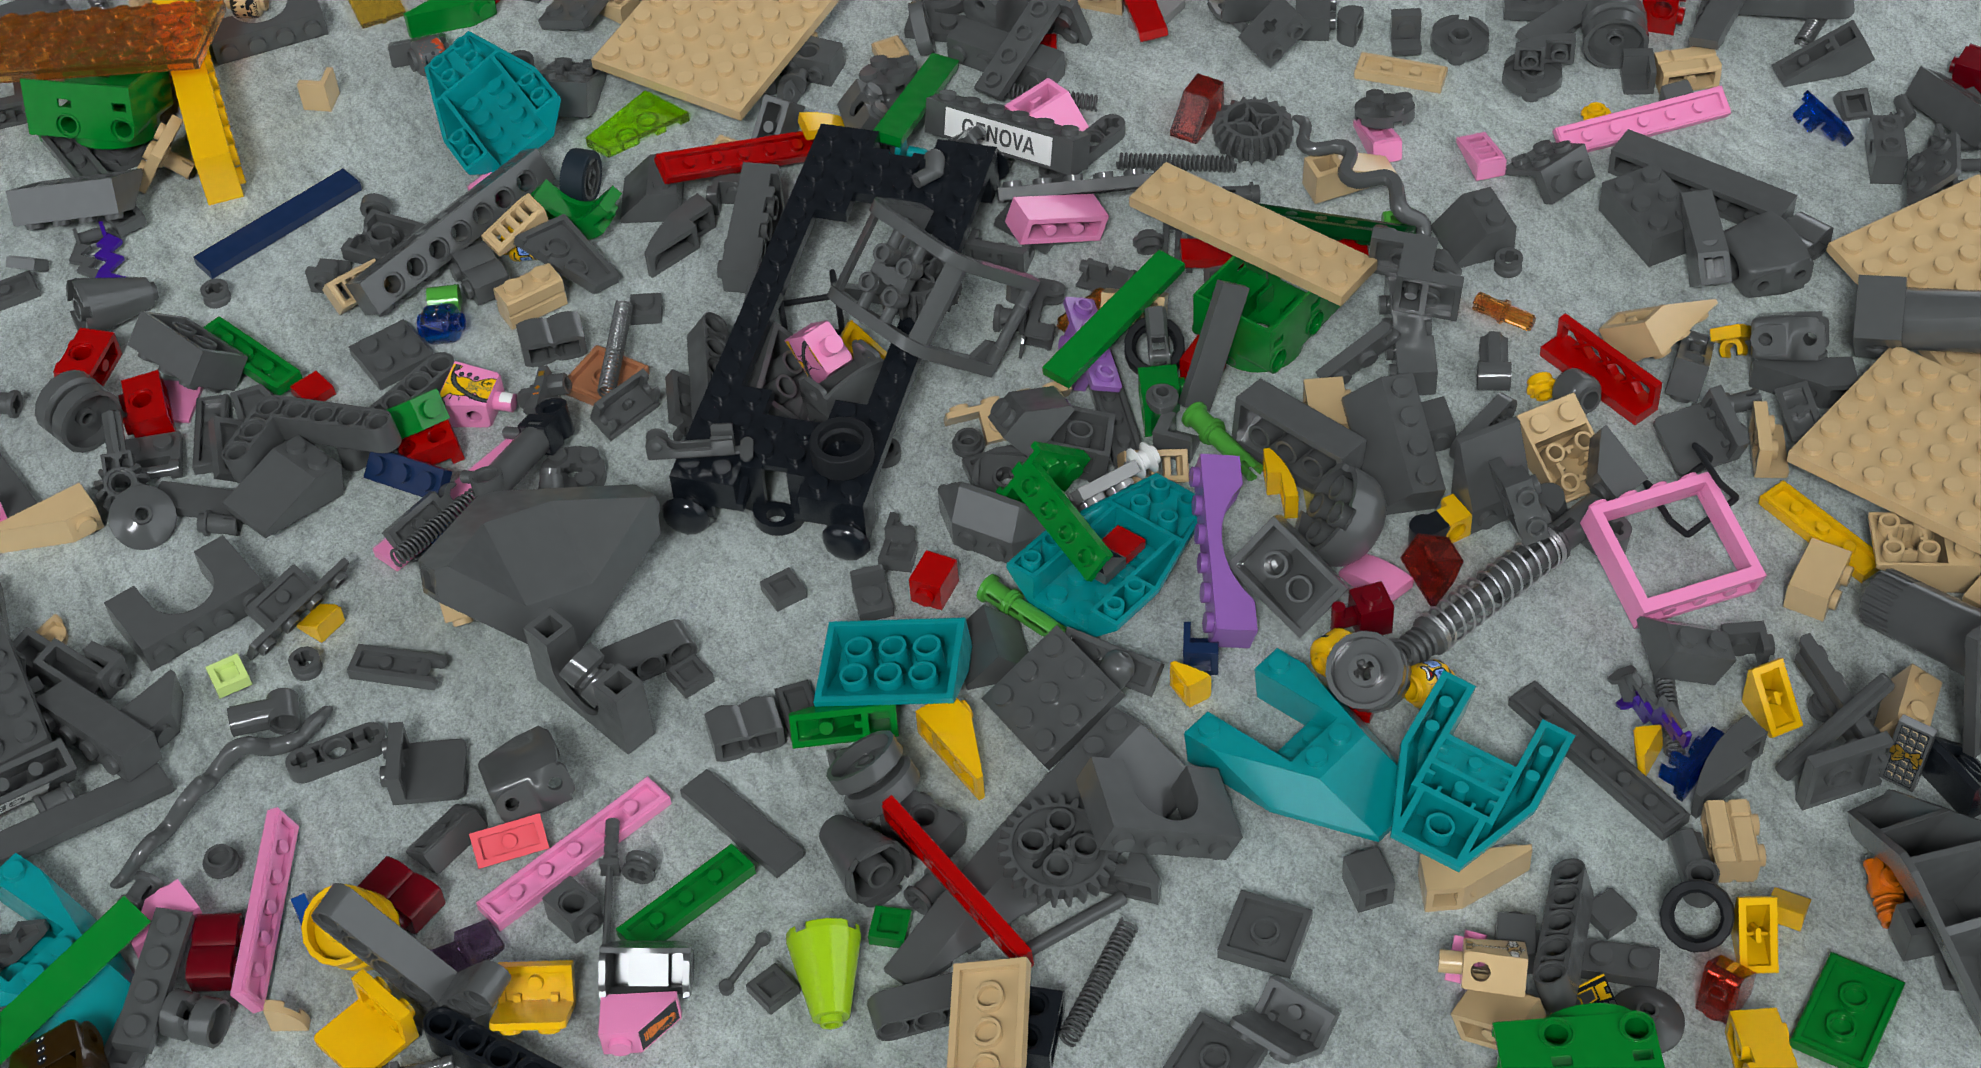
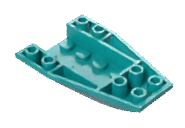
M468 31L463 36L458 37L451 46L440 55L435 56L424 67L443 141L468 175H485L494 172L520 151L534 148L539 149L554 137L561 103L560 96L535 66Z
M1155 473L1079 512L1101 540L1117 525L1146 539L1145 549L1133 558L1106 585L1095 579L1092 582L1086 581L1046 530L1007 562L1006 568L1027 601L1062 625L1093 637L1115 632L1160 592L1194 535L1195 526L1198 524L1197 515L1192 514V498L1195 493Z

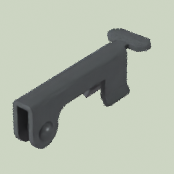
M1038 278L1041 283L1033 296L1024 334L1021 339L1018 358L1022 359L1024 345L1044 348L1047 351L1052 349L1056 325L1054 323H1041L1039 320L1042 308L1045 305H1059L1064 301L1066 288L1063 283Z
M716 423L710 426V439L673 441L668 437L666 431L659 428L651 429L646 433L645 448L648 460L740 454V459L747 462L753 458L754 440L750 437H744L740 440V445L736 446L732 423Z

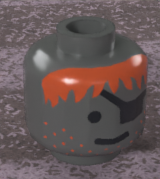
M436 35L412 41L410 49L406 51L412 71H417L421 76H426L424 67L435 56L445 51L449 44L442 42Z

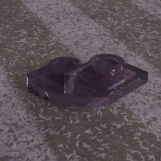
M486 919L455 931L453 942L430 951L459 972L483 960L493 959L504 950L505 944L490 921Z

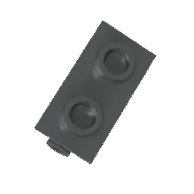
M1092 258L1082 259L1079 271L1083 273L1076 283V287L1101 294L1105 288L1120 289L1137 271L1114 266L1111 271L1106 263L1095 261Z

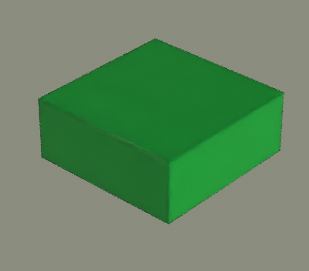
M875 905L868 932L869 945L900 948L909 936L913 919L912 910Z

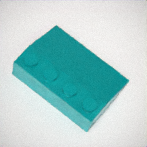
M966 618L829 622L813 701L814 706L954 703L969 672L973 647Z

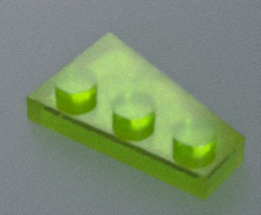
M645 90L586 137L587 147L610 158L640 144V139L647 135L655 133L658 136L667 132L666 127L676 122L680 125L689 122V113Z

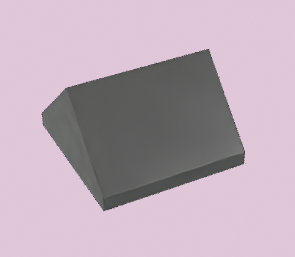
M982 605L966 620L973 644L969 672L964 681L967 690L997 684L1028 653L1019 621L1012 616Z

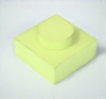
M238 653L205 667L220 699L252 685Z

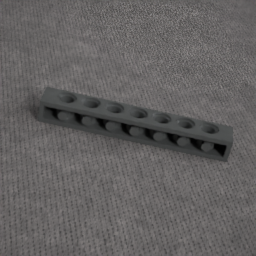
M534 148L520 151L345 284L365 315H379L381 317L391 312L395 308L394 303L400 298L410 297L418 290L416 286L422 281L427 282L435 278L440 273L439 268L444 264L453 263L450 254L480 243L482 241L481 235L521 197L527 193L531 194L545 179L549 182L556 179L539 150ZM518 178H519L520 181H521V188H520V189H519V187H518V185H517V179H518ZM496 194L500 199L499 205L496 203ZM474 211L478 214L477 222L474 219ZM453 227H454L455 230H456V238H455V239H454L453 236H452V228H453ZM431 244L434 247L433 256H431L429 251V247ZM408 261L412 265L411 273L407 270ZM386 278L389 281L388 291H386L384 287V281Z

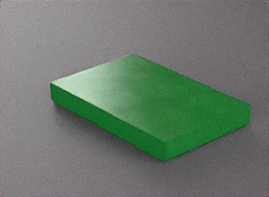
M1831 952L1790 1039L1791 1048L1837 1068H1869L1906 982Z

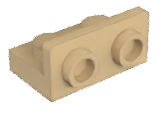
M1753 401L1748 432L1754 478H1787L1789 467L1783 426L1775 424L1774 415H1769L1767 401Z

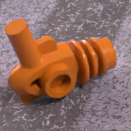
M1874 856L1863 861V866L1868 875L1866 887L1870 898L1874 899L1872 904L1876 907L1877 918L1881 921V926L1889 929L1896 904L1905 902V891L1890 867Z

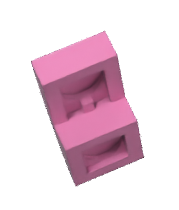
M1369 554L1364 555L1358 561L1345 566L1339 571V576L1354 588L1382 581L1392 602L1413 587V577L1395 565Z

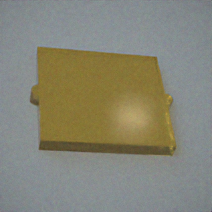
M348 0L362 29L380 23L386 24L387 21L402 17L406 13L400 0Z

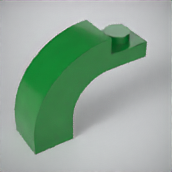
M545 179L530 195L543 206L548 220L565 214L588 240L602 235L616 216L615 212L619 206L615 203L622 193L612 185L596 200L588 202L579 201L567 196Z

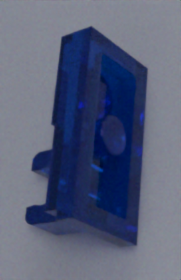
M1807 90L1803 94L1802 101L1804 104L1793 113V117L1798 124L1803 119L1809 118L1803 124L1808 133H1811L1822 124L1823 127L1820 130L1831 142L1837 139L1845 147L1854 140L1849 128L1839 117L1810 91Z
M1712 726L1703 737L1697 736L1688 751L1689 758L1677 751L1670 753L1668 763L1676 768H1670L1663 763L1661 764L1658 776L1674 786L1673 793L1678 800L1683 802L1698 783L1707 757L1716 743L1725 734L1724 732Z

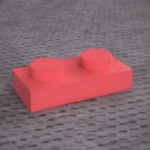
M540 813L469 834L478 869L549 849Z

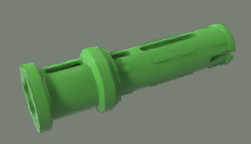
M1195 402L1185 410L1181 419L1183 425L1188 428L1192 427L1199 434V440L1203 444L1213 445L1222 455L1240 456L1241 472L1245 479L1253 481L1257 478L1249 467H1252L1259 474L1262 473L1263 465L1225 431L1224 422L1219 418L1211 416L1203 402Z
M995 574L987 576L977 591L976 596L980 602L990 603L999 609L1000 612L1014 617L1043 637L1056 625L1064 633L1067 629L1066 626L1024 600L1021 591L1018 589L1012 590L1001 583L1000 578Z

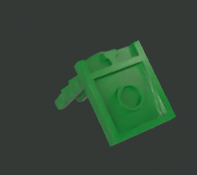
M1034 441L1031 445V448L1034 450L1025 463L1018 461L1011 470L1014 475L1012 480L1006 487L999 486L996 493L1026 504L1086 581L1092 582L1106 562L1112 558L1113 553L1062 492H1066L1073 481L1081 476L1084 467L1091 458L1081 449Z

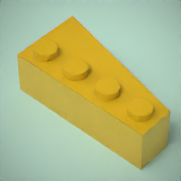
M1777 1007L1733 1010L1729 1012L1725 1035L1733 1068H1798L1789 1043L1787 1024L1781 1021Z

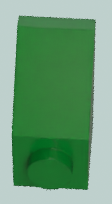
M1176 364L1138 368V393L1145 437L1153 435L1152 432L1161 415L1151 411L1147 405V390L1156 384H1168L1177 390L1180 398L1185 379L1184 377H1178ZM1177 404L1172 412H1179L1180 404Z
M437 388L418 394L385 409L391 414L402 439L450 418Z

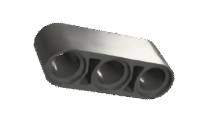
M679 619L666 621L600 649L605 655L604 662L606 664L613 663L616 666L620 663L642 681L666 672L665 670L693 653L697 654L698 650L684 623Z
M953 972L882 990L870 996L867 1000V1007L877 1039L893 1041L949 1026Z

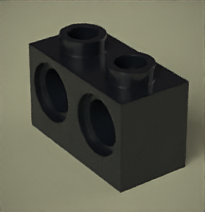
M1030 986L1029 1013L1039 1012L1040 1014L1029 1015L1027 1045H1033V1047L1027 1048L1026 1068H1053L1059 1041L1058 1034L1061 1030L1065 1013L1064 991Z

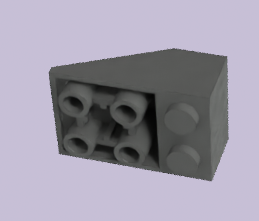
M567 57L555 58V61L548 64L542 71H539L561 98L558 116L588 118L596 111L608 73L593 68L591 59H584L583 62H572V59Z

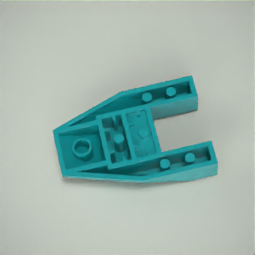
M1278 648L1254 668L1257 697L1305 725L1277 752L1272 751L1208 711L1184 732L1188 762L1199 767L1218 768L1225 785L1271 813L1380 842L1391 831L1398 761L1368 726L1346 704L1340 702L1329 687L1303 662Z
M1443 670L1400 744L1390 838L1460 872L1536 812L1561 768L1576 735L1542 719L1519 763L1515 767L1453 736L1466 713L1476 686Z
M17 853L13 854L0 867V901L26 920L46 919L50 928L17 962L5 967L0 972V1007L12 1002L97 921L96 918L40 868ZM119 953L27 1042L34 1040L67 1020L74 1019L79 1023L84 1021L91 1022L99 1031L105 1046L123 1009L134 976L122 955Z

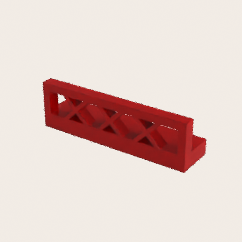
M1565 313L1559 317L1557 336L1540 348V356L1562 373L1567 369L1577 368L1596 378L1602 388L1601 401L1635 426L1658 410L1662 388L1660 380ZM1569 330L1573 332L1576 340L1568 335ZM1593 348L1598 351L1600 357L1595 354ZM1616 364L1622 368L1625 376L1619 372ZM1640 382L1650 388L1649 393L1643 389Z

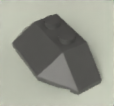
M955 482L948 485L941 484L938 488L939 510L952 542L966 551H973L987 556L994 561L1007 563L1046 530L1026 504L965 482Z

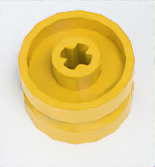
M344 884L356 891L400 926L398 913L391 901L379 893L354 885ZM331 886L324 888L313 897L303 916L301 925L302 937L309 954L322 964L348 971L359 972L361 969H364L367 972L374 970L313 921L312 913Z

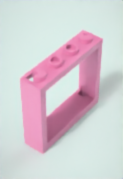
M1696 472L1684 475L1678 481L1671 483L1661 481L1644 491L1637 492L1636 490L1625 492L1617 499L1610 501L1606 499L1597 500L1588 506V510L1580 522L1634 629L1639 628L1636 620L1640 616L1665 620L1755 592L1767 576L1721 489L1717 486L1709 472L1698 475ZM1697 495L1737 571L1647 598L1608 521Z

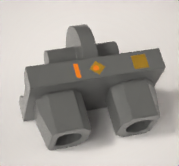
M547 365L539 366L534 385H530L529 388L521 389L518 392L517 404L523 408L525 414H536L535 408L542 401L550 398H562L558 395L570 394L572 382L566 373L552 374Z

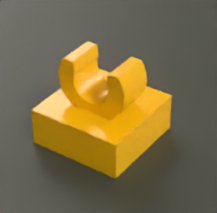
M1734 324L1710 329L1711 342L1721 344L1719 352L1722 358H1731L1730 350L1733 345L1737 346L1738 355L1746 356L1748 354V346L1745 341L1751 338V326Z

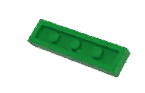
M220 316L203 327L248 356L242 373L257 383L262 384L273 394L283 395L290 389L291 385L303 379L299 369Z
M731 843L617 927L618 938L624 941H666L755 875V865Z

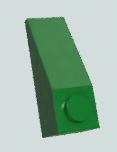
M428 0L403 15L409 37L417 38L475 26L497 14L495 0Z
M896 705L811 706L788 713L793 749L856 742L871 733L881 730H890L895 737H899Z

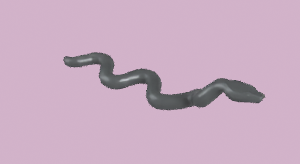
M1294 115L1292 117V120L1300 125L1296 144L1302 153L1308 156L1342 155L1343 159L1338 167V177L1347 187L1355 189H1365L1380 185L1386 186L1389 190L1390 209L1394 217L1403 224L1416 226L1415 234L1424 233L1431 237V221L1424 213L1411 208L1407 204L1404 185L1397 173L1387 169L1354 172L1353 168L1358 158V152L1353 143L1345 139L1312 142L1310 141L1312 124L1309 118L1302 115ZM1437 248L1434 268L1439 272L1448 271L1461 276L1462 269L1448 250Z
M323 706L310 715L296 733L272 738L246 736L227 743L202 775L194 778L184 789L161 824L147 834L136 846L119 874L110 883V887L118 889L128 884L145 863L148 856L157 847L168 841L177 831L199 798L211 791L241 756L252 754L271 757L300 748L325 725L328 716L333 711V707Z

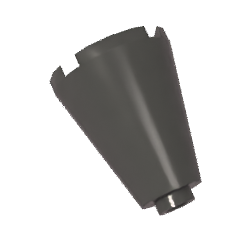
M146 277L74 278L67 280L66 283L67 301L72 300L74 310L70 311L77 331L79 328L107 331L139 315L141 311H147L154 307L155 300L159 298L155 283L149 282Z
M845 815L832 816L822 825L819 832V840L847 895L853 902L864 904L866 907H875V905L885 904L900 892L902 888L899 884L904 875L909 878L912 866L911 856L901 843Z

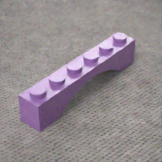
M1200 454L1195 467L1192 466L1190 468L1189 485L1194 487L1195 495L1192 498V514L1197 515L1198 524H1196L1194 530L1195 544H1200V553L1197 557V572L1202 573L1203 582L1200 586V602L1205 603L1206 612L1203 614L1202 629L1204 633H1208V641L1218 643V647L1250 648L1258 632L1255 601L1242 588L1233 575L1226 560L1222 543L1224 515L1235 503L1243 485L1240 456Z

